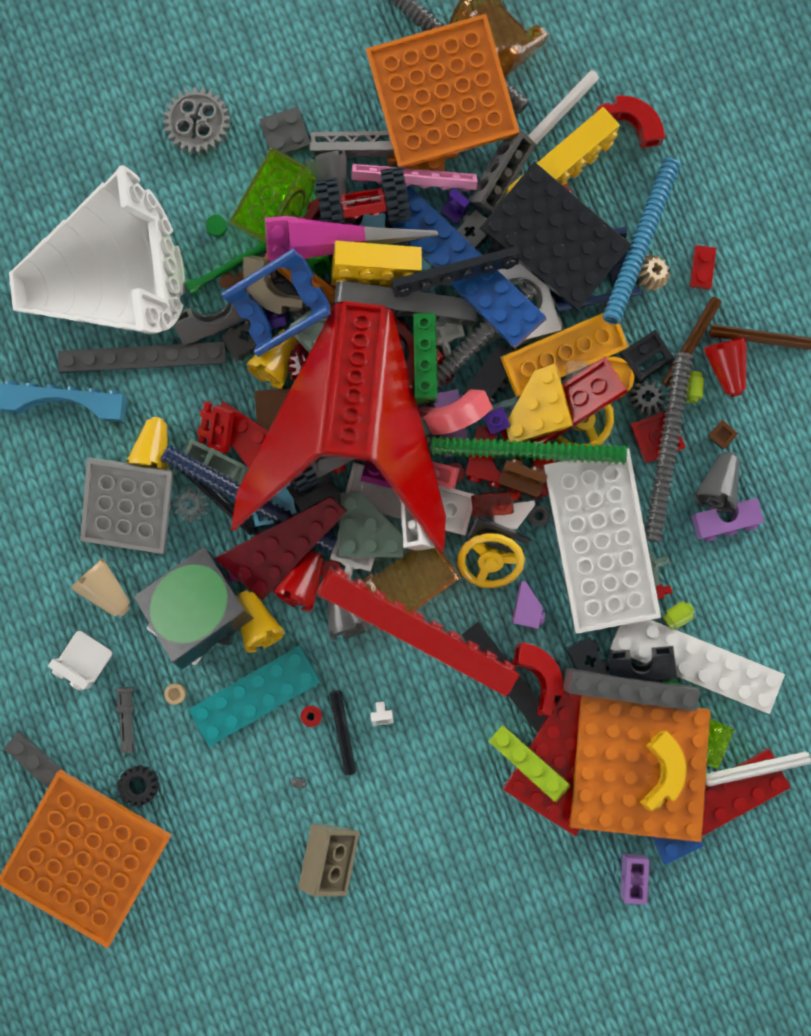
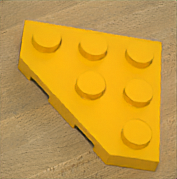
M555 364L538 369L532 374L508 418L510 427L506 430L510 442H513V440L517 442L523 440V442L573 426L558 368Z

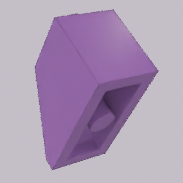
M521 581L511 623L538 629L539 625H543L545 613L542 612L543 607L528 584Z

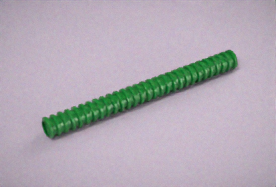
M433 436L431 439L432 455L438 453L440 456L442 454L446 456L458 454L460 457L462 455L469 457V455H472V457L479 455V458H482V456L489 458V456H492V458L499 456V459H502V457L509 459V457H512V459L519 457L520 460L522 458H526V460H529V458H533V460L539 458L540 461L546 459V461L560 459V462H563V460H567V462H570V460H574V462L580 460L581 463L587 461V463L601 461V464H604V462H608V464H611V462H615V464L621 462L622 465H625L627 461L626 445H623V447H619V445H616V447H612V445L605 447V444H602V446H598V444H595V446H592V444L585 446L584 443L578 445V443L564 445V442H561V444H557V442H554V444H550V442L544 444L543 441L537 443V441L523 443V440H520V442L513 440V442H510V440L503 442V439H500V441H496V439H493V441H490V439L483 441V438L476 440V438H473V440L466 438V440H463L462 437L456 439V437H453V439H450V437L443 439L442 436L439 438Z

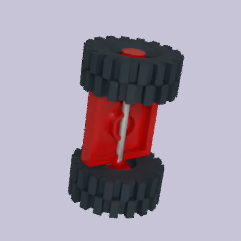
M402 166L380 170L383 188L340 196L336 177L315 180L322 222L344 224L343 214L344 218L357 219L361 215L370 214L375 216L384 211L387 212L389 224L410 221L408 194Z

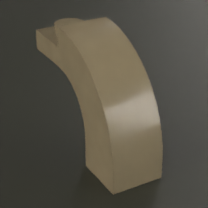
M244 257V279L271 261H268L267 257ZM270 273L247 287L252 297L262 307L271 312L283 314L288 312V308L291 311H301L302 308L307 307L300 296L285 294L278 290L272 282Z

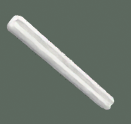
M593 70L589 71L528 135L536 145L599 80L596 72Z
M802 752L707 773L705 783L707 786H713L810 764L811 758L809 753Z

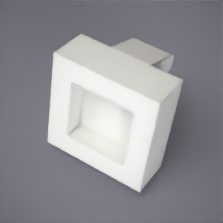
M376 702L377 712L370 713L372 725L378 726L394 723L392 710L386 711L384 702Z

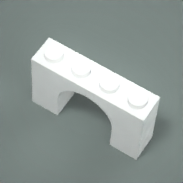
M520 263L509 270H498L512 284L523 285L524 281L529 282L537 291V296L535 297L536 307L547 319L519 345L541 340L562 330V322L560 317L557 316L555 299L551 297L549 287Z

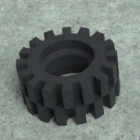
M138 765L129 768L120 776L121 779L117 783L119 784L117 792L120 791L119 797L125 799L124 803H130V806L137 805L138 807L154 798L159 787V783H157L159 778L154 775L156 773L154 770H149L150 767ZM136 777L142 778L146 783V789L141 794L134 793L131 789V781Z

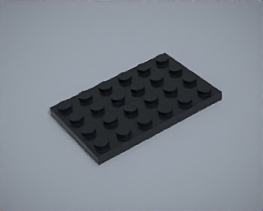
M535 161L480 227V230L501 248L508 249L517 246L520 253L519 263L576 311L582 307L631 246L626 239Z

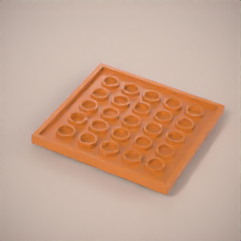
M486 14L366 48L398 167H410L508 139L520 133Z
M581 695L570 827L701 842L710 709L697 708V711ZM662 730L667 731L679 744L685 758L686 777L683 788L674 802L664 798L665 802L659 809L650 811L645 809L640 802L658 784L661 777V766L657 757L646 745Z
M60 769L57 771L0 875V885L108 949L172 834Z

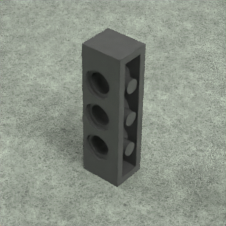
M520 131L517 135L504 139L478 181L477 189L473 190L468 198L470 205L480 214H492L494 209L502 202L508 187L514 182L536 145L526 133Z

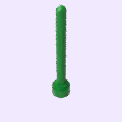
M266 241L199 279L194 278L192 280L190 278L184 283L192 297L200 293L199 290L202 289V286L243 264L244 257L257 256L267 250Z

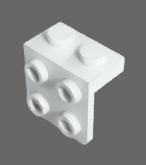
M77 631L61 656L52 659L48 667L53 669L52 673L61 679L65 677L71 681L70 685L73 688L81 691V689L85 690L92 687L113 653L83 631Z

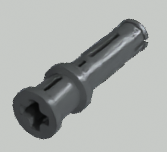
M134 687L115 688L118 701L116 710L120 718L121 753L135 752L132 711L135 709L132 697Z

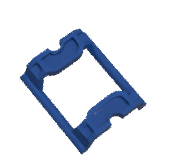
M294 248L221 293L226 301L234 305L241 319L246 318L250 321L251 327L248 331L256 343L254 353L257 357H260L331 314L328 298L321 287L316 288L312 285V278L315 275L304 257L299 255ZM279 267L290 269L294 287L305 305L311 307L313 312L306 319L273 338L271 324L257 301L251 299L244 289Z

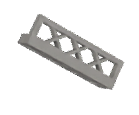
M388 131L311 132L310 153L312 158L332 151H338L340 155L342 150L345 151L346 158L387 157L393 155V146ZM380 137H389V141L377 140ZM316 138H324L328 142H316ZM339 138H345L348 142H336V141H337ZM359 138H366L369 142H356V141H357Z

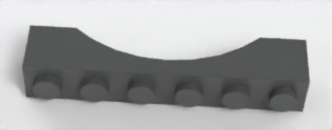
M566 668L563 688L570 694L697 711L700 689L689 685L628 679Z

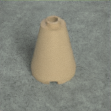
M103 558L70 587L73 591L114 617L117 615L122 617L130 609L128 597Z

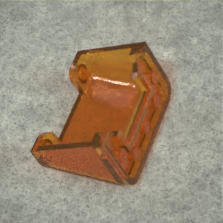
M459 0L450 18V24L486 14L504 78L509 76L538 50L549 37V34L539 25H534L527 31L501 5L502 0Z
M437 548L409 551L404 555V558L398 559L379 574H370L364 579V582L368 584V589L374 592L376 589L382 591L387 595L386 599L392 602L398 600L406 605V610L412 612L459 580L461 575L444 553H438Z

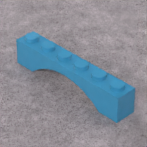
M5 381L4 384H0L1 412L22 414L41 403L67 401L87 407L103 421L125 423L128 398L121 395L122 392L109 390V393H101L99 389L89 388L87 392L80 391V388L68 386L67 390L59 389V386L46 385V388L38 387L39 385L35 383H26L25 386H22L14 381Z

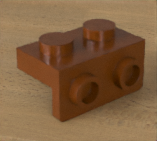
M511 459V462L506 461L498 483L538 497L548 476L543 473L544 470L532 466L531 469L524 467L523 462Z

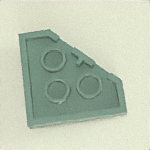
M341 493L340 504L347 511L340 518L339 557L404 558L403 535L362 493Z

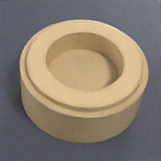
M180 683L170 684L164 691L165 700L172 705L182 703L187 696L186 688Z

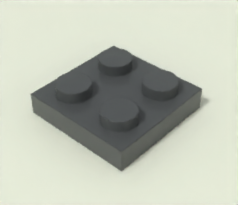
M299 107L259 119L272 160L310 148V140Z

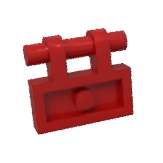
M204 401L203 409L200 410V417L202 418L201 425L197 431L199 435L198 442L201 444H206L207 442V447L222 453L229 452L235 411L218 405L212 408V402Z

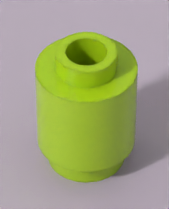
M691 371L688 374L690 379L687 380L689 385L686 386L688 392L685 393L687 395L685 401L686 403H698V400L703 399L704 378L701 372Z
M681 601L666 610L662 618L666 625L670 627V630L678 629L694 619L693 614L695 610L689 602L685 604L684 601Z

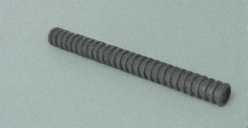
M389 0L390 2L393 1V5L402 10L403 14H407L406 16L411 18L413 23L416 22L418 27L421 26L422 31L444 26L442 22L439 23L438 18H434L435 16L430 14L429 10H425V7L419 1ZM506 81L513 110H515V114H520L527 107L529 99L524 98L523 94H519L518 89L514 90L515 87L513 85L510 86V82Z
M524 281L523 286L518 287V290L530 301L533 300V296H537L536 289L529 282ZM484 320V324H480L479 328H475L474 333H470V337L467 336L465 338V342H461L460 347H456V351L453 350L450 356L447 355V359H443L441 365H437L439 388L442 387V383H446L447 378H451L450 375L456 374L455 371L461 369V365L464 366L466 364V360H470L471 355H475V351L478 352L480 347H484V343H488L490 341L489 338L494 337V333H498L486 320Z
M683 352L674 354L676 360L673 361L675 366L672 367L674 373H671L673 379L670 380L669 399L666 401L668 405L665 407L667 411L664 412L666 418L663 419L665 424L662 425L664 431H661L663 437L660 438V441L662 443L659 444V457L656 459L658 461L655 465L657 470L654 471L656 476L653 477L655 483H652L654 489L651 490L653 495L650 496L652 501L649 503V516L646 517L648 519V522L645 523L647 529H644L646 541L657 543L663 540L661 535L664 534L662 529L665 528L663 522H666L664 516L667 515L665 509H668L666 503L669 502V499L667 497L670 496V483L673 481L671 479L674 475L672 470L675 469L673 464L676 463L674 457H677L675 451L678 450L676 445L679 444V440L677 439L680 437L681 418L684 416L682 412L685 411L683 405H686L684 399L687 398L685 393L688 392L686 386L689 385V382L687 380L690 379L688 374L691 373V360L694 358L691 354Z

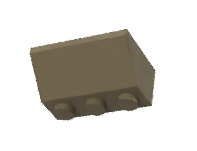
M311 824L298 889L314 897L347 896L360 831L330 824Z

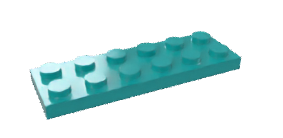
M301 645L188 710L210 747L319 684L321 681Z

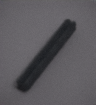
M336 690L330 693L344 774L353 775L356 773L342 692Z

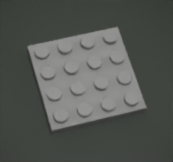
M89 457L86 464L80 541L164 554L166 551L174 470Z

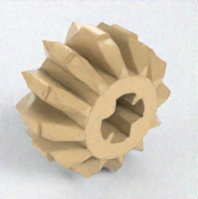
M650 254L645 256L637 277L640 281L638 286L644 285L645 291L650 289L654 291L666 285L667 279L670 277V273L667 272L670 267L664 264L666 259L660 260L659 255L653 256Z

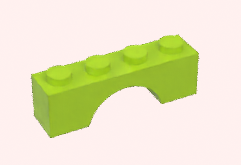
M503 725L488 741L555 802L570 787L565 780Z

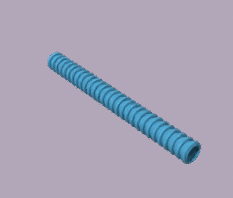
M665 158L662 161L653 184L654 186L651 189L632 238L633 240L630 243L631 246L628 248L618 279L615 282L616 284L611 292L607 307L604 310L605 313L602 316L609 324H620L621 318L624 315L623 312L632 294L634 284L639 275L638 273L641 270L653 234L656 231L655 229L658 226L680 168V163L676 159Z

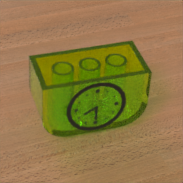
M271 147L230 218L229 223L238 231L267 247L265 218L281 216L299 218L315 187L314 175L304 164Z

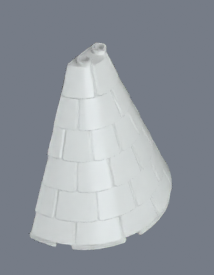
M124 165L119 166L118 170L105 183H101L67 220L64 219L9 273L14 311L88 322L102 326H112L149 334L167 330L176 323L183 309L180 296L185 294V274L179 246H174L170 234L173 232V229L163 208L150 189L144 190L138 184L140 178Z

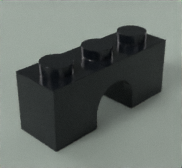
M673 646L652 648V658L646 664L635 663L631 658L630 650L608 652L610 676L643 681L661 680L664 682L677 679Z

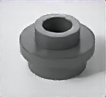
M537 505L529 512L528 518L531 524L540 527L549 521L550 514L547 508ZM537 512L542 514L541 520L535 518Z

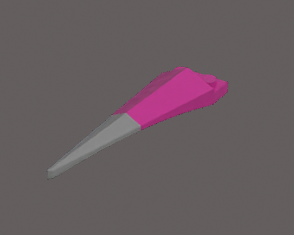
M289 216L265 218L268 261H274L293 248L304 259L333 254L335 241L387 245L439 235L435 230L368 227Z

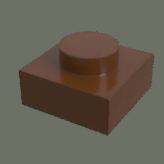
M721 420L707 437L724 450L738 433L724 420Z

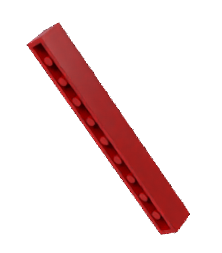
M332 568L329 569L317 590L319 596L506 697L508 696L520 675L515 670L516 666L507 660H504V662L497 659L498 656L493 652L479 650L480 646L471 640H468V642L461 640L462 636L452 630L448 633L442 629L443 626L434 620L431 623L424 619L425 616L420 612L406 610V605L400 601L394 600L392 602L386 599L387 595L378 589L375 592L368 589V584L360 579L353 581L348 578L349 574L339 568L336 571Z

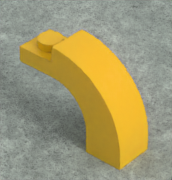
M662 730L646 745L657 757L661 766V777L658 784L640 802L645 809L650 811L659 809L665 802L664 798L674 802L683 788L686 777L685 758L679 744L667 731Z

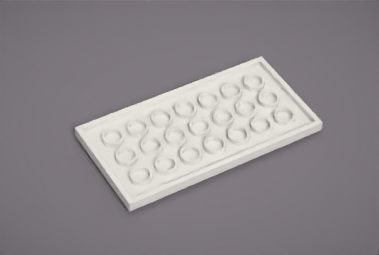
M627 449L625 465H622L621 462H618V464H615V462H611V464L604 462V464H601V461H597V463H594V461L590 463L584 461L581 463L580 460H577V462L570 460V462L563 461L543 465L544 472L548 475L546 479L575 633L661 618L629 449Z

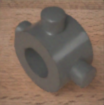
M293 777L290 780L292 787L303 789L307 786L306 779Z

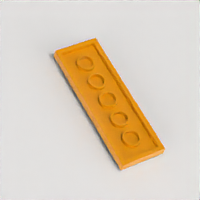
M603 313L500 357L515 396H520L523 393L532 374L538 369L555 364L561 378L593 364L603 357L611 356L628 348L620 324L613 325L607 323L602 318Z

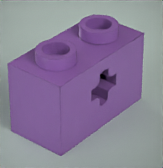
M623 853L620 897L624 903L647 905L649 859L644 854Z

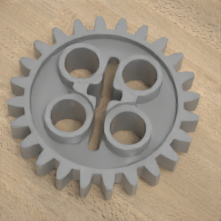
M196 87L193 88V93L185 89L186 95L184 96L178 92L179 99L171 98L173 105H166L170 112H164L166 118L163 121L166 127L164 130L169 135L170 142L174 141L173 144L176 148L181 146L180 149L183 153L188 149L190 155L194 153V150L197 151L199 156H201L202 150L209 154L210 147L216 151L215 144L223 145L221 137L228 138L225 131L231 130L228 125L231 122L228 116L230 113L228 108H225V102L221 101L219 95L214 97L212 90L206 94L204 88L201 89L200 93L197 92ZM193 107L191 112H185L187 108ZM209 111L214 112L211 116H205ZM183 127H189L186 132H181ZM203 131H210L208 135L201 136Z

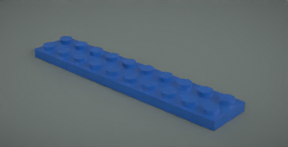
M410 185L406 186L410 221L390 225L394 229L435 230L438 232L439 235L406 241L411 247H422V258L432 268L482 256ZM384 211L382 213H385V220L388 222L387 212ZM498 270L491 274H481L469 280L462 279L450 284L514 348L547 320L546 316Z

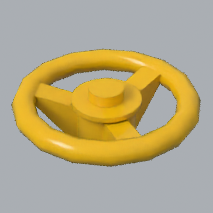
M611 403L604 407L606 423L599 436H597L593 426L596 421L595 414L573 427L576 431L585 432L590 441L589 443H584L585 446H588V444H592V446L598 444L600 446L610 436L614 425V412ZM563 435L555 439L559 444L561 442H564V445H568V443H571V445L575 444L567 440Z
M492 533L478 535L467 541L462 546L457 557V566L461 575L471 584L481 588L494 589L507 586L518 578L524 569L525 563L523 551L513 539L501 534ZM485 542H498L508 546L514 553L505 552L498 548L485 544ZM471 548L480 554L477 577L468 571L465 564L466 555ZM504 563L516 564L512 573L504 578L485 580L488 573L499 571Z

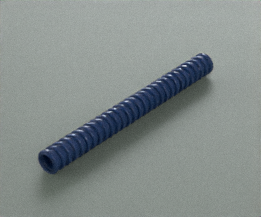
M172 445L165 449L161 462H167L168 466L173 465V468H178L179 472L184 471L186 476L191 475L192 479L196 478L197 482L202 481L203 485H209L210 489L212 487L215 488L214 491H220L221 495L226 494L227 498L231 497L233 498L232 501L235 502L236 494L240 487L237 481L233 482L232 478H226L225 474L220 475V472H215L214 468L209 469L208 465H202L203 462L201 461L198 463L196 458L191 459L190 455L186 456L183 451L180 453L179 449H173ZM272 500L270 502L267 501L256 511V514H262L263 518L266 516L269 521L273 520L274 524L281 523L296 513L291 514L290 510H284L285 507H278L279 504H273ZM326 533L314 546L317 547L319 545L321 550L326 549V552L329 553L337 541V536L333 537L331 536L332 533Z

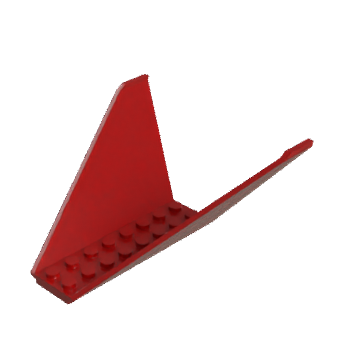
M342 301V303L334 305L330 312L331 314L328 316L315 341V345H313L237 491L231 530L237 531V527L320 455L372 460L436 546L438 553L444 552L446 513L392 310L386 309V306L350 301Z

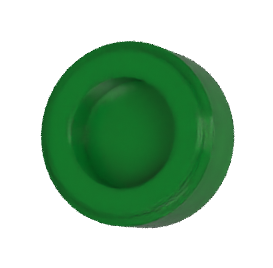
M212 215L206 221V229L211 236L221 237L227 231V223L222 216Z

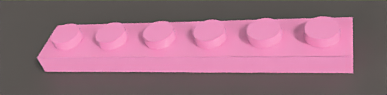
M353 164L351 179L360 183L377 181L378 184H382L380 170L395 167ZM403 168L406 186L410 184L418 185L421 188L436 186L443 190L459 188L465 192L477 189V174Z

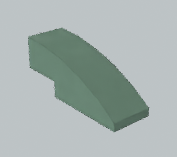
M193 439L188 440L183 450L186 456L190 455L191 459L196 458L197 462H203L202 465L204 466L207 464L209 469L214 468V471H219L220 475L225 474L226 478H232V481H237L238 485H241L249 469L247 466Z

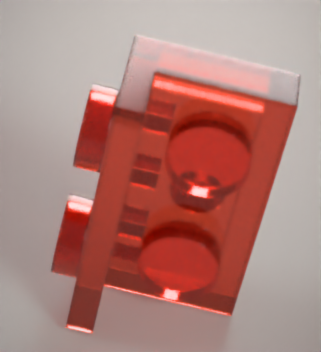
M520 491L482 492L472 495L473 516L513 514L514 500L521 498Z

